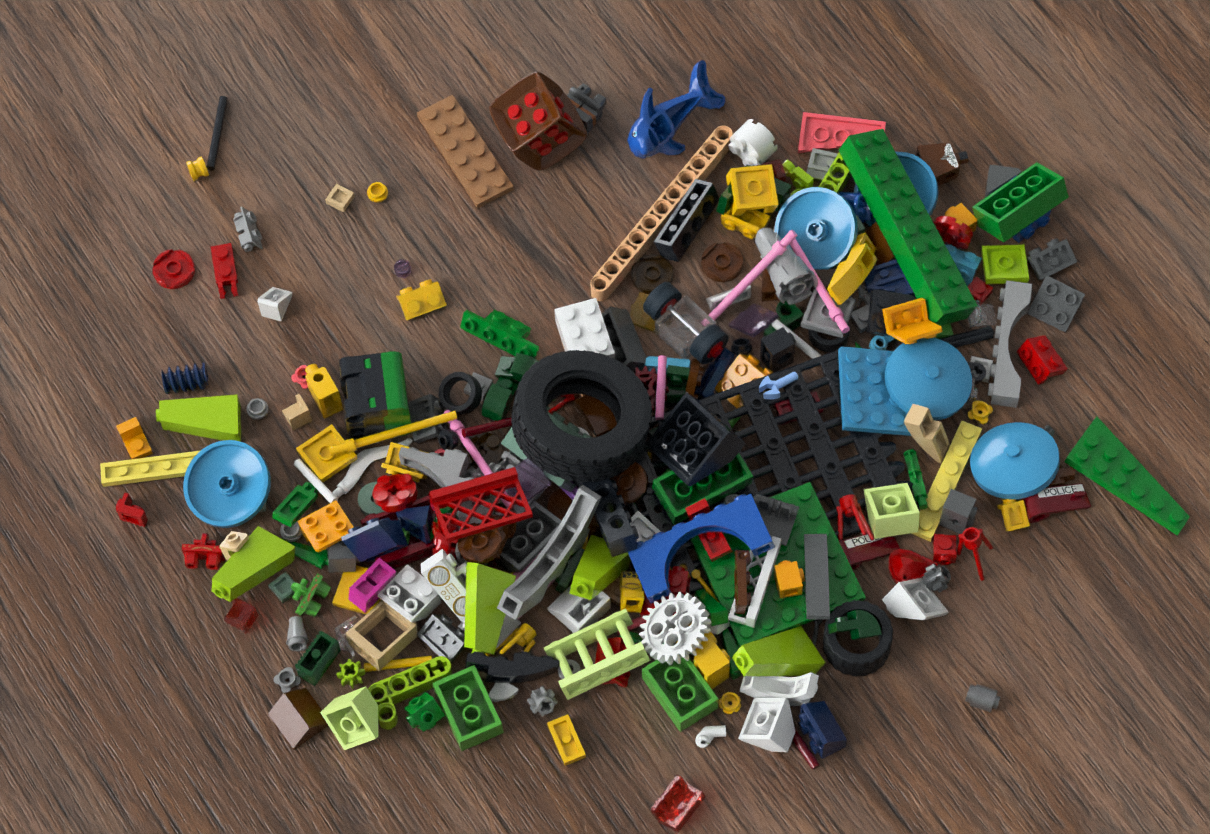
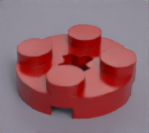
M938 216L933 223L944 244L968 249L973 237L971 228L965 223H962V225L955 223L956 218Z
M394 474L380 476L377 479V484L372 494L375 504L380 506L383 511L398 512L406 509L408 503L412 502L413 504L417 498L418 491L410 474Z

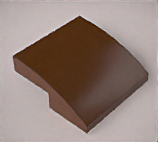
M588 395L575 400L576 407L586 418L588 428L596 437L610 432L617 425L612 411L600 400Z

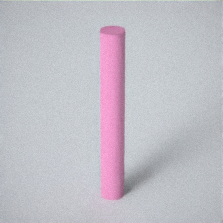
M658 356L656 420H664L666 356Z

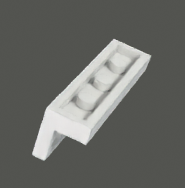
M772 536L775 548L768 550L767 555L760 559L758 555L754 556L750 550L751 562L746 567V571L759 565L761 573L760 576L754 579L750 575V585L752 584L755 591L753 596H751L750 606H747L746 618L735 615L734 598L728 616L729 621L755 627L780 551L781 538Z

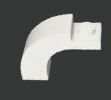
M812 672L799 677L743 676L740 692L753 698H786L789 700L790 706H801L809 703L810 698L816 694L819 676Z

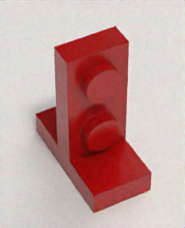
M705 498L685 508L690 521L700 513L707 514L711 512ZM707 532L698 535L712 562L732 552L722 532Z

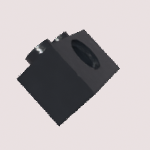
M782 327L761 339L760 359L765 367L773 373L793 363L796 344L794 336L790 332L787 333L785 328Z

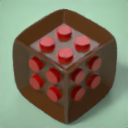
M534 72L522 78L500 94L489 106L492 119L506 145L520 161L534 170L541 171L551 167L578 148L588 137L586 128L569 97L557 83L540 72Z

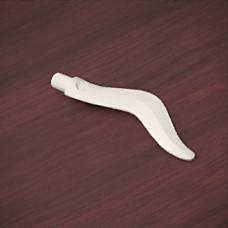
M408 438L398 444L409 446L412 443V439ZM390 445L370 448L358 453L357 460L351 463L346 476L332 493L338 499L343 494H347L372 462L387 457Z

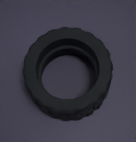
M853 600L837 606L830 613V619L826 621L824 628L823 651L828 662L845 675L857 677L867 676L870 673L876 672L885 664L890 654L893 640V628L890 618L887 617L885 611L881 610L879 606L868 601ZM854 610L866 611L873 615L879 623L881 635H878L879 644L868 653H851L838 643L836 639L837 633L829 634L828 624L834 623L835 618L848 616V612Z

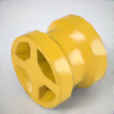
M202 156L198 157L196 161L186 162L193 182L201 176H209Z

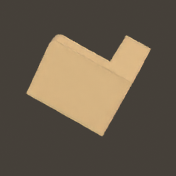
M300 394L295 395L297 403L282 410L285 419L293 431L312 421L309 409Z

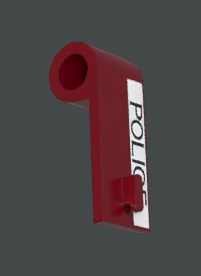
M1083 483L1048 487L1033 496L1020 499L1024 500L1029 523L1043 521L1052 513L1089 509L1091 507Z
M868 534L846 540L838 539L853 571L863 562L888 556L894 550L900 549L894 536L877 538L873 541L870 540Z

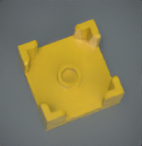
M772 164L731 168L729 170L726 180L727 185L731 184L734 199L731 205L732 216H741L746 210L764 209L763 213H773L778 206Z

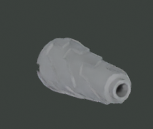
M761 228L756 233L755 243L762 258L773 249L772 246L778 240H782L778 233L774 232L771 228ZM789 245L787 250L781 256L778 255L767 267L776 290V295L783 304L784 301H787L789 305L801 302L812 294L810 290L812 286L815 289L817 287L818 279L816 275L794 253Z

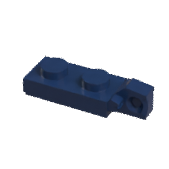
M726 347L708 365L702 376L700 387L696 386L694 394H698V400L714 395L715 387L724 377L725 369L728 365L732 364L735 355Z

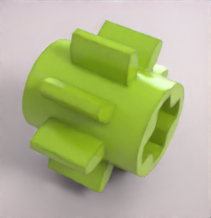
M348 659V662L344 665L339 664L341 672H337L336 675L338 679H342L341 684L343 687L348 684L354 689V685L363 683L361 676L366 673L365 669H359L361 667L360 661L354 663Z

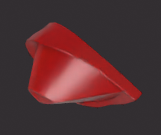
M905 549L894 550L890 553L888 559L889 572L896 584L898 582L923 578L924 573L927 572L926 567L934 563L936 566L938 564Z

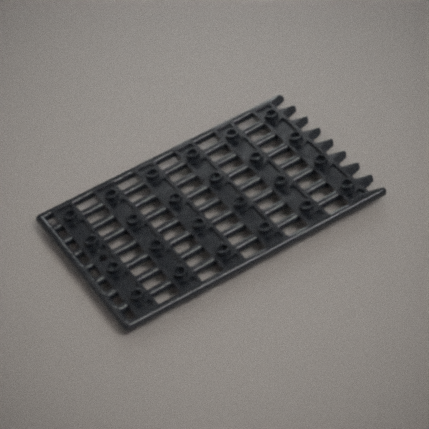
M838 350L699 400L731 430L729 420L748 415L752 426L735 431L734 433L740 438L756 434L760 445L742 452L740 451L739 453L745 463L746 459L764 453L769 465L752 470L753 479L773 473L777 483L774 486L758 491L752 479L751 485L734 494H751L753 498L756 494L769 497L822 478L826 489L817 492L816 495L819 501L830 497L835 509L825 512L828 520L838 517L836 507L840 506L839 499L846 495H854L853 488L871 482L873 488L908 483L911 492L913 490L912 482L895 480L904 471L905 464L901 461L887 462L886 458L895 452L896 444L890 441L878 442V438L883 435L882 433L848 431L850 435L831 442L827 430L842 425V415L823 422L818 410L837 404L841 414ZM820 366L824 377L806 383L801 372ZM792 372L798 374L797 380L783 387L784 392L780 393V398L764 399L763 391L759 393V386L766 376L770 380L776 381ZM828 385L833 396L814 403L810 391ZM739 395L744 406L725 413L720 401ZM788 399L792 411L774 417L769 406ZM672 410L664 412V420ZM652 416L650 427L656 424L660 426L664 420H656L655 416ZM796 419L801 430L782 437L777 425ZM805 438L809 450L790 456L786 445ZM645 443L641 455L635 461L644 468L648 475L649 484L647 492L641 498L645 510L640 511L636 502L628 504L632 516L639 511L644 517L649 518L657 529L665 533L672 530L674 524L653 491L652 484L653 480L658 478L655 470L667 465L661 459L651 462L647 450L650 448ZM854 443L858 455L840 461L835 449ZM813 458L817 470L799 476L794 464ZM862 463L867 474L848 481L844 469ZM865 498L857 500L861 508L866 507ZM915 501L918 510H920L918 502ZM716 503L710 506L711 511L717 506ZM660 506L662 512L656 513L654 508ZM843 514V538L861 532L855 516L846 517ZM687 518L682 522L687 523L690 521V518ZM836 531L834 533L838 539V531ZM690 540L685 542L676 552L670 568L672 570L674 566L685 565L687 567L686 571L691 576V572L701 568L702 565L699 559L691 560L687 550L693 548ZM691 576L689 594H694L697 590H705L700 582ZM708 579L704 580V582H705V583L709 586V588H710L711 585H710V583H709V580H708Z

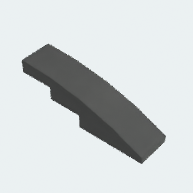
M804 534L806 619H830L827 534Z

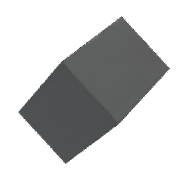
M990 164L985 197L1022 173L1019 168Z

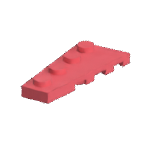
M803 112L798 153L812 152L813 148L824 151L839 149L850 135L883 129L885 132L886 122Z

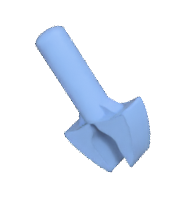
M792 372L776 381H772L766 376L759 386V393L769 388L771 390L763 393L764 399L780 398L779 389L797 380L798 374Z

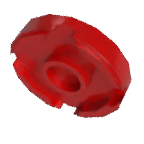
M171 249L157 256L154 260L152 271L159 285L167 289H179L193 279L195 265L188 253L179 249L178 251Z

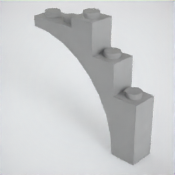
M401 447L398 455L401 465L422 472L432 478L442 488L474 479L471 477L464 478L469 462L467 454L460 450L454 449L452 451L446 449L443 456L435 452H421L413 447ZM469 500L463 502L461 506L472 510L475 502ZM479 505L475 512L486 516L489 508ZM458 511L459 520L465 522L468 515ZM472 517L468 524L474 522L476 524L481 523L482 520ZM457 542L455 549L457 562L467 564V561L459 553Z
M584 485L579 487L567 513L553 536L527 570L504 590L497 609L516 620L542 601L549 583L563 573L569 557L583 547L590 531L588 529L589 524L601 499L600 495Z

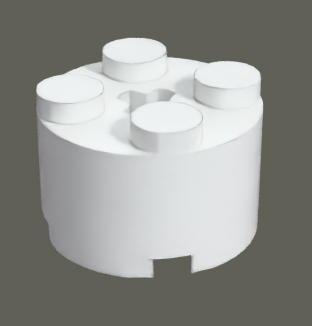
M749 119L730 137L728 148L733 154H737L742 159L744 166L747 164L750 166H761L778 149V146L774 147L773 141L775 138L764 125L759 122L757 124L751 123L753 120Z

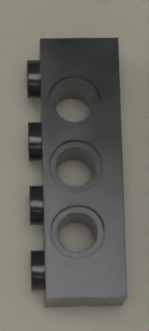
M695 179L654 240L660 255L665 259L676 262L681 260L718 204L720 198L713 183Z
M609 478L595 482H582V485L601 496L594 517L611 556L615 557L638 549L636 539L639 538L635 525H630L632 519L629 511H624L623 509L625 504L622 495L616 494L618 488L615 480H610Z

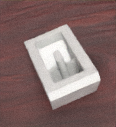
M276 287L269 289L258 298L261 316L282 322L293 292Z

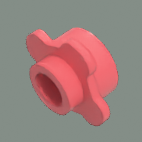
M306 365L297 368L295 374L291 377L292 381L299 383L303 389L308 388L306 378H302L307 375L305 371Z

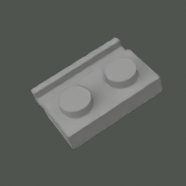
M813 148L806 173L813 177L814 181L822 182L837 153ZM838 172L835 173L833 176L835 178H841L844 176V174Z

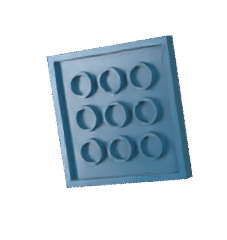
M842 346L838 349L842 430L912 436L903 422L908 413L899 408L892 400L885 383L886 365L894 351Z

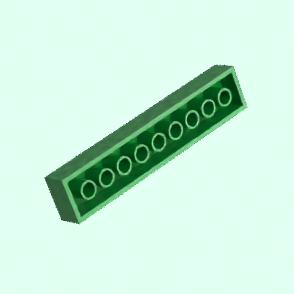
M883 129L848 136L839 148V152L916 298L925 299L928 319L939 326L967 319L978 305Z

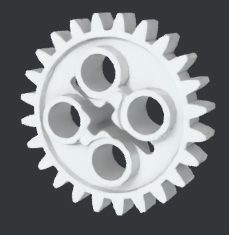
M678 592L677 597L670 593L669 599L661 596L662 602L659 604L654 601L655 608L647 609L650 615L642 617L646 620V623L640 624V627L645 630L639 633L643 638L641 642L645 647V651L654 660H658L662 664L665 661L669 665H672L673 661L680 664L682 657L689 661L690 653L696 656L695 649H703V646L700 644L701 641H708L704 634L711 632L707 625L711 624V621L707 618L710 614L705 609L706 606L689 593L684 596L681 592Z

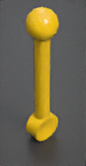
M693 570L691 576L697 579L708 594L717 600L713 591L700 577V571Z

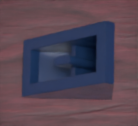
M430 506L407 508L396 512L401 527L409 531L410 535L426 544L431 542L430 526L434 520Z

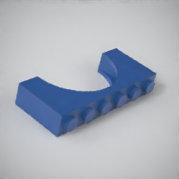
M742 494L727 505L720 504L707 514L700 513L696 515L692 521L678 523L670 531L656 533L648 541L636 542L638 549L629 551L628 554L651 604L654 601L660 600L661 596L667 597L670 595L669 569L672 559L685 542L699 534L707 532L731 534L741 539L751 549L754 556L775 548L751 494Z

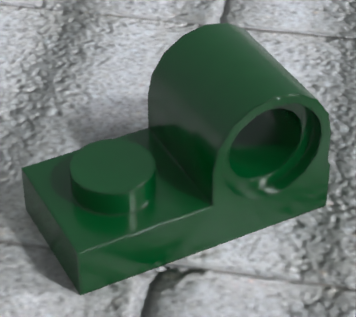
M784 301V304L779 302L776 307V319L791 331L801 326L804 317L801 310L795 304L789 305L787 301ZM787 312V313H789L790 315L785 316V315H782V313ZM774 322L765 327L763 337L776 331L772 326Z
M668 365L666 371L668 385L666 386L669 388V393H666L668 399L665 403L677 405L685 395L690 368Z
M580 548L570 556L564 568L565 571L555 579V582L558 583L556 591L563 593L566 590L585 549Z

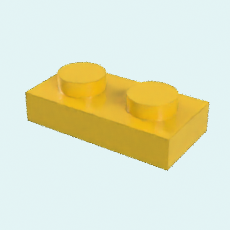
M568 714L547 723L565 766L586 758L584 749Z

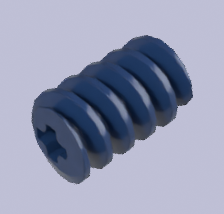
M202 362L201 369L195 363L193 370H190L188 365H185L184 371H181L179 366H176L175 372L172 371L171 367H168L165 374L162 370V382L165 393L167 395L170 394L171 389L175 393H179L180 387L183 392H187L189 386L192 391H196L197 385H199L201 390H204L206 383L208 385V373L205 362Z

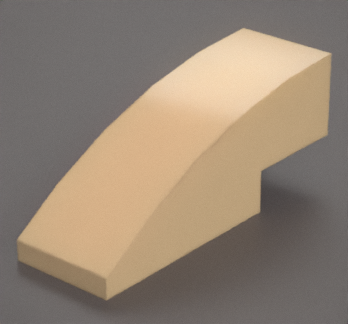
M912 404L903 422L915 441L935 461L942 464L950 447L941 422L933 420L929 408Z

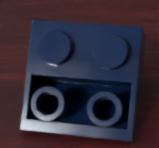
M379 518L371 519L366 522V526L362 528L361 526L353 527L348 530V534L341 537L344 544L360 562H372L379 556L408 545L400 521L390 520V518L382 520Z
M825 701L801 705L800 722H798L801 732L804 735L807 734L810 738L809 744L814 754L818 753L820 758L823 759L846 747L847 739Z

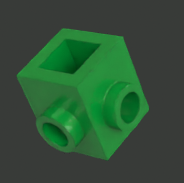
M426 692L419 697L413 698L409 705L404 708L408 714L406 720L411 727H417L423 732L433 728L436 722L445 716L436 700Z

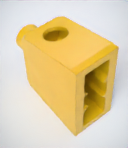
M317 364L307 366L305 378L308 389L323 418L325 419L344 410L339 391L326 368H318Z

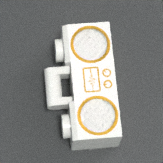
M442 549L421 563V574L460 621L463 622L465 620L466 581L460 574L463 573L466 577L467 564L463 563L456 568L457 562L451 554L447 555Z

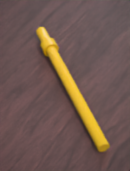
M452 411L356 440L351 438L345 440V443L329 447L331 456L346 451L348 453L357 451V448L456 420L458 419L456 411Z

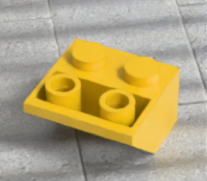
M712 632L704 634L708 641H701L700 643L703 649L696 648L695 650L697 655L694 656V665L710 688L713 689L729 678V661L731 659L724 649L720 650L716 644L715 636Z

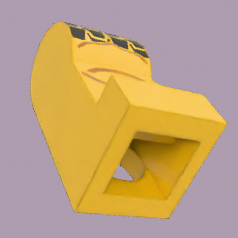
M622 571L620 575V609L626 608L627 612L641 613L644 591H642L639 577L636 572ZM627 600H635L637 604L630 606L626 602Z

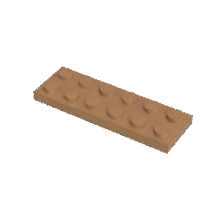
M453 95L417 112L418 119L477 209L514 190L511 181Z

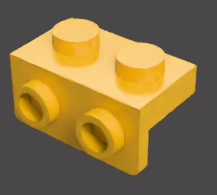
M729 210L724 215H721V224L726 229L731 231L737 230L749 239L756 238L758 230L766 228L770 221L769 215L758 210H746L741 216H732V212Z
M432 279L419 283V288L412 289L410 286L400 290V295L396 297L399 300L406 320L447 306L438 281L432 282Z
M391 442L385 463L381 465V467L387 469L386 473L392 475L399 474V472L410 474L413 481L419 482L420 478L427 479V475L401 465L398 455L401 447H409Z

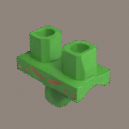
M317 573L308 589L306 588L308 583L306 579H302L300 584L292 583L291 589L295 592L292 598L298 601L300 596H303L295 611L298 615L301 616L303 613L313 617L317 615L321 604L312 600L313 595L316 594L325 599L331 589L327 583L322 581V575Z

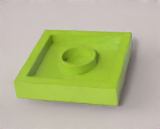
M1024 244L982 246L981 254L986 284H1005L1006 280L1022 283L1029 282Z

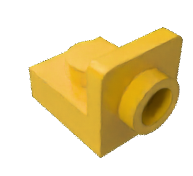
M1003 499V503L997 505L998 509L1002 511L1006 531L1030 526L1024 500Z

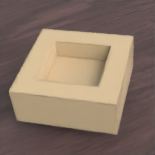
M336 184L325 201L326 204L344 212L355 195L354 192Z

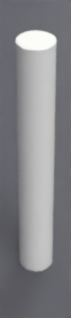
M778 319L774 321L772 326L776 330L784 327L787 333L790 332L795 338V345L809 357L814 359L822 356Z
M297 459L294 462V466L329 503L336 500L338 502V498L301 459Z

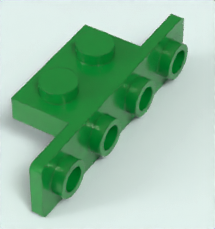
M469 310L463 313L460 328L513 356H516V353H520L535 359L537 358L539 346L525 339L529 336L531 328L522 322L516 321L497 310H493L486 318H482Z

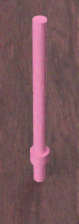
M790 230L781 241L778 240L772 246L773 249L703 320L708 326L732 304L778 255L781 256L787 250V246L798 236L796 232Z
M795 238L789 244L790 247L816 275L818 279L816 290L828 308L829 316L833 322L837 323L842 333H847L850 328L843 318L842 310L835 305Z
M457 419L449 421L450 430L457 434L484 476L492 474V470L470 438L462 436V429H465L461 421H457ZM501 499L505 507L508 509L511 502Z

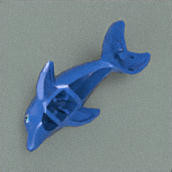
M701 60L693 67L689 92L685 95L654 106L653 89L648 88L643 97L640 117L632 125L627 138L630 150L636 157L645 159L657 153L679 155L685 151V145L676 142L672 138L689 114L697 106L706 109H719L724 106L725 96L714 91L709 85L705 61Z

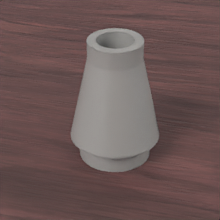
M294 616L289 619L286 644L292 651H302L307 648L309 640L302 618Z

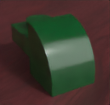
M516 353L515 357L501 356L495 376L498 379L503 377L520 382L526 371H529V368L539 361L531 356Z
M500 377L496 384L492 383L484 400L481 415L495 421L504 419L510 410V403L516 396L519 383Z
M863 610L848 612V616L835 618L834 623L828 624L829 634L850 631L852 640L881 635L878 621L873 615Z

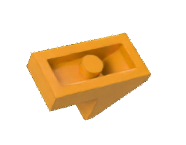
M136 417L116 426L131 459L145 458L153 454Z

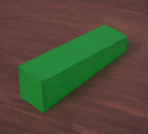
M705 590L695 591V597L706 606L705 609L710 614L707 618L711 621V627L728 623V610Z

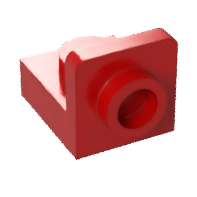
M976 276L968 285V288L978 305L976 307L977 310L992 294L994 288Z
M125 492L122 499L120 498L116 504V511L120 520L145 527L148 521L145 511L137 505H132L130 494Z
M934 534L933 561L941 565L955 563L957 557L956 535Z

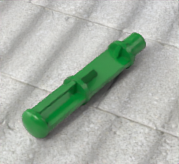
M908 449L903 455L910 481L913 483L914 498L918 502L919 508L924 510L928 508L926 500L928 495L918 462L917 452L914 449Z

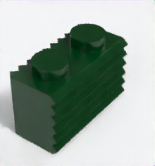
M319 631V635H316V638L313 639L314 642H311V646H308L309 649H306V653H303V656L300 657L301 660H298V664H295L298 676L313 686H316L341 651L338 641L323 631Z

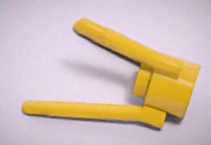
M523 623L496 648L495 652L504 646L500 650V654H504L515 643L521 647L526 645L524 652H529L536 643L533 639L537 634L530 625Z

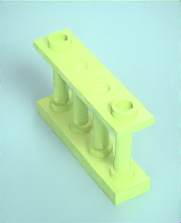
M626 608L543 647L547 656L553 657L554 660H559V666L565 678L558 682L567 700L650 661L642 642L635 645L627 627L632 625L633 622ZM619 631L627 649L614 655L607 636ZM599 641L606 659L593 664L586 646ZM578 650L585 669L573 674L565 656Z

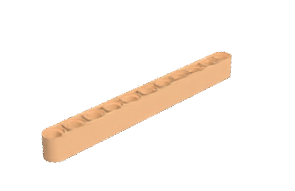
M722 125L713 131L598 270L590 283L593 299L605 301L632 270L634 263L654 243V240L694 180L705 181L729 151L728 145L733 133L731 128ZM640 241V242H642V243H640V244H635L634 242ZM628 256L629 258L623 259L621 257ZM611 271L617 272L616 274H609ZM597 287H604V289H601V290H598V289H596V288H597Z

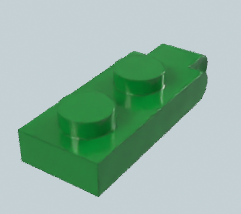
M308 481L303 486L298 484L273 511L272 518L292 527L316 501L318 490Z

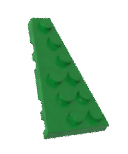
M1096 416L1064 462L1178 536L1190 516Z

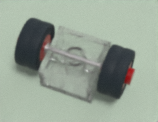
M670 282L660 284L646 298L643 310L655 321V334L681 358L688 359L692 355L701 364H708L727 345L728 335L687 295L682 298L681 292Z

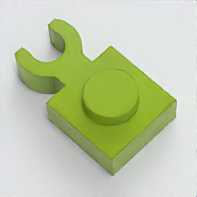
M789 160L782 164L783 169L781 172L792 179V183L797 189L813 187L814 178L799 166L796 168Z

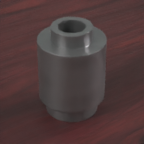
M970 684L965 702L970 703V706L991 713L992 708L997 709L1001 696L997 695V690L976 684V686Z

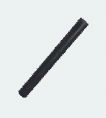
M226 96L219 97L206 166L211 171L215 169L228 100Z

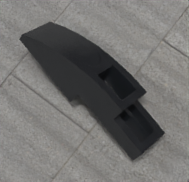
M524 651L514 653L512 661L503 656H495L494 658L488 657L481 652L468 653L464 669L475 665L477 671L487 673L486 682L521 683L537 680L555 673L559 660H554L553 657L546 655L541 657L532 656L531 653Z

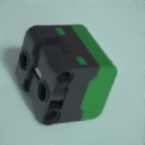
M391 351L361 356H347L339 360L340 383L345 398L343 402L344 418L349 439L354 438L356 440L411 424L405 370L400 352Z

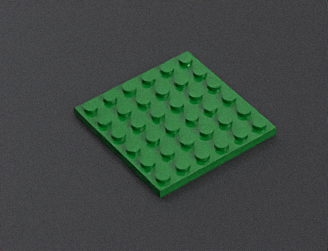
M808 482L770 497L799 506L787 546L781 545L775 565L787 560L791 562L797 561L798 568L803 569L805 577L804 534H827L830 613L837 606L847 601H864L866 597L811 483ZM723 533L732 552L712 562L697 535L691 538L690 541L718 602L728 610L729 616L735 598V551L749 550L750 552L751 549L736 536ZM768 551L758 555L759 559L766 556ZM759 565L749 570L753 579L760 576L761 568ZM773 569L755 627L729 621L731 631L739 648L744 644L816 620L806 619L805 582H802L803 590L801 595L780 599ZM751 584L747 586V592H750L751 596H753L755 589ZM747 607L744 614L735 613V615L746 618L748 612Z

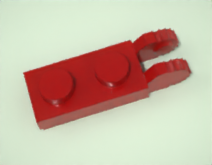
M232 244L211 246L215 279L220 299L225 298L224 286L226 285L232 286L231 291L234 297L239 296Z

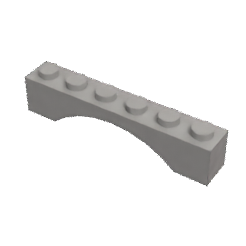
M1006 280L1005 288L1000 289L999 301H1003L1002 307H998L997 319L1001 321L1000 326L996 325L994 338L998 339V345L994 344L992 357L996 358V363L991 364L990 377H994L993 383H989L987 395L991 396L992 405L1017 408L1021 378L1015 371L1010 359L1008 338L1013 327L1028 312L1032 284Z

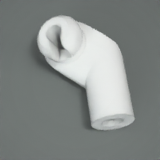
M725 725L705 726L696 736L695 742L697 746L706 748L714 737H726Z

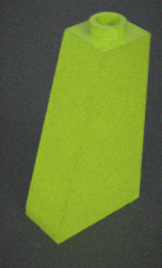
M238 395L159 401V409H156V420L161 423L163 430L222 441L235 440L241 442V404Z
M258 526L241 549L235 552L213 576L211 592L219 598H224L229 602L233 601L291 564L295 558V546Z
M591 535L574 573L569 594L592 600L618 578L622 571H626L629 568L631 559L628 552L612 557L604 538Z
M467 562L464 647L473 649L472 653L481 652L494 655L506 615L497 607L504 590L515 582L516 576L479 563Z
M802 626L744 644L732 657L743 676H802L811 672L816 674L825 664V661Z

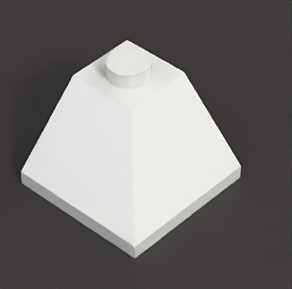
M923 578L898 582L882 599L886 604L887 610L895 617L926 620L949 613L933 591L925 586Z
M754 698L738 739L771 752H788L795 734L789 700L786 698Z

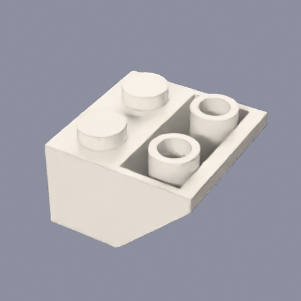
M408 564L378 594L381 600L411 623L427 618L441 603L440 595L425 577Z
M570 585L547 610L575 633L596 623L611 608L610 597L603 591L592 600L569 594Z

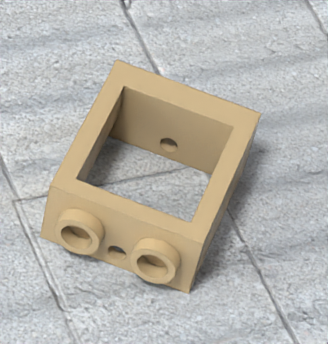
M382 600L346 632L347 644L380 671L417 637V623H411ZM387 617L402 629L404 633L381 652L366 640L364 636L381 620Z

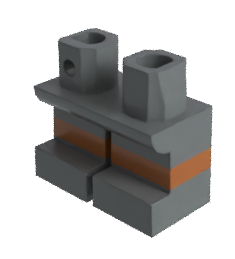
M583 83L578 88L572 86L567 96L578 112L588 134L602 117L606 98L601 94H597L591 99L589 97L591 89Z

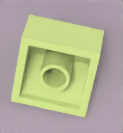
M908 483L864 489L869 525L875 539L918 532L920 512Z
M367 687L334 698L320 712L344 750L378 737V704Z

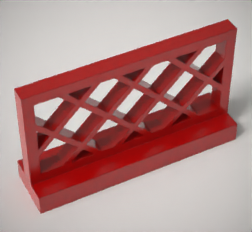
M515 467L430 491V505L432 510L435 511L446 542L533 517L531 508L518 480V473ZM515 487L517 490L515 497L504 494L507 489ZM491 494L496 496V499L492 504L484 501V496ZM500 499L511 502L508 509L497 506ZM469 500L475 502L472 510L461 505ZM516 504L524 507L525 512L517 514L511 510ZM479 505L489 508L486 516L475 512ZM450 507L454 510L448 516L441 513L440 509ZM458 511L468 515L465 522L454 518ZM493 511L504 514L502 519L499 520L490 518ZM472 517L482 520L481 525L472 526L468 523ZM453 523L461 528L458 532L449 534L448 527Z

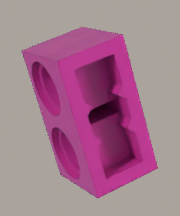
M378 558L349 588L348 600L366 613L380 599L378 597L379 592L396 576V571L382 559Z

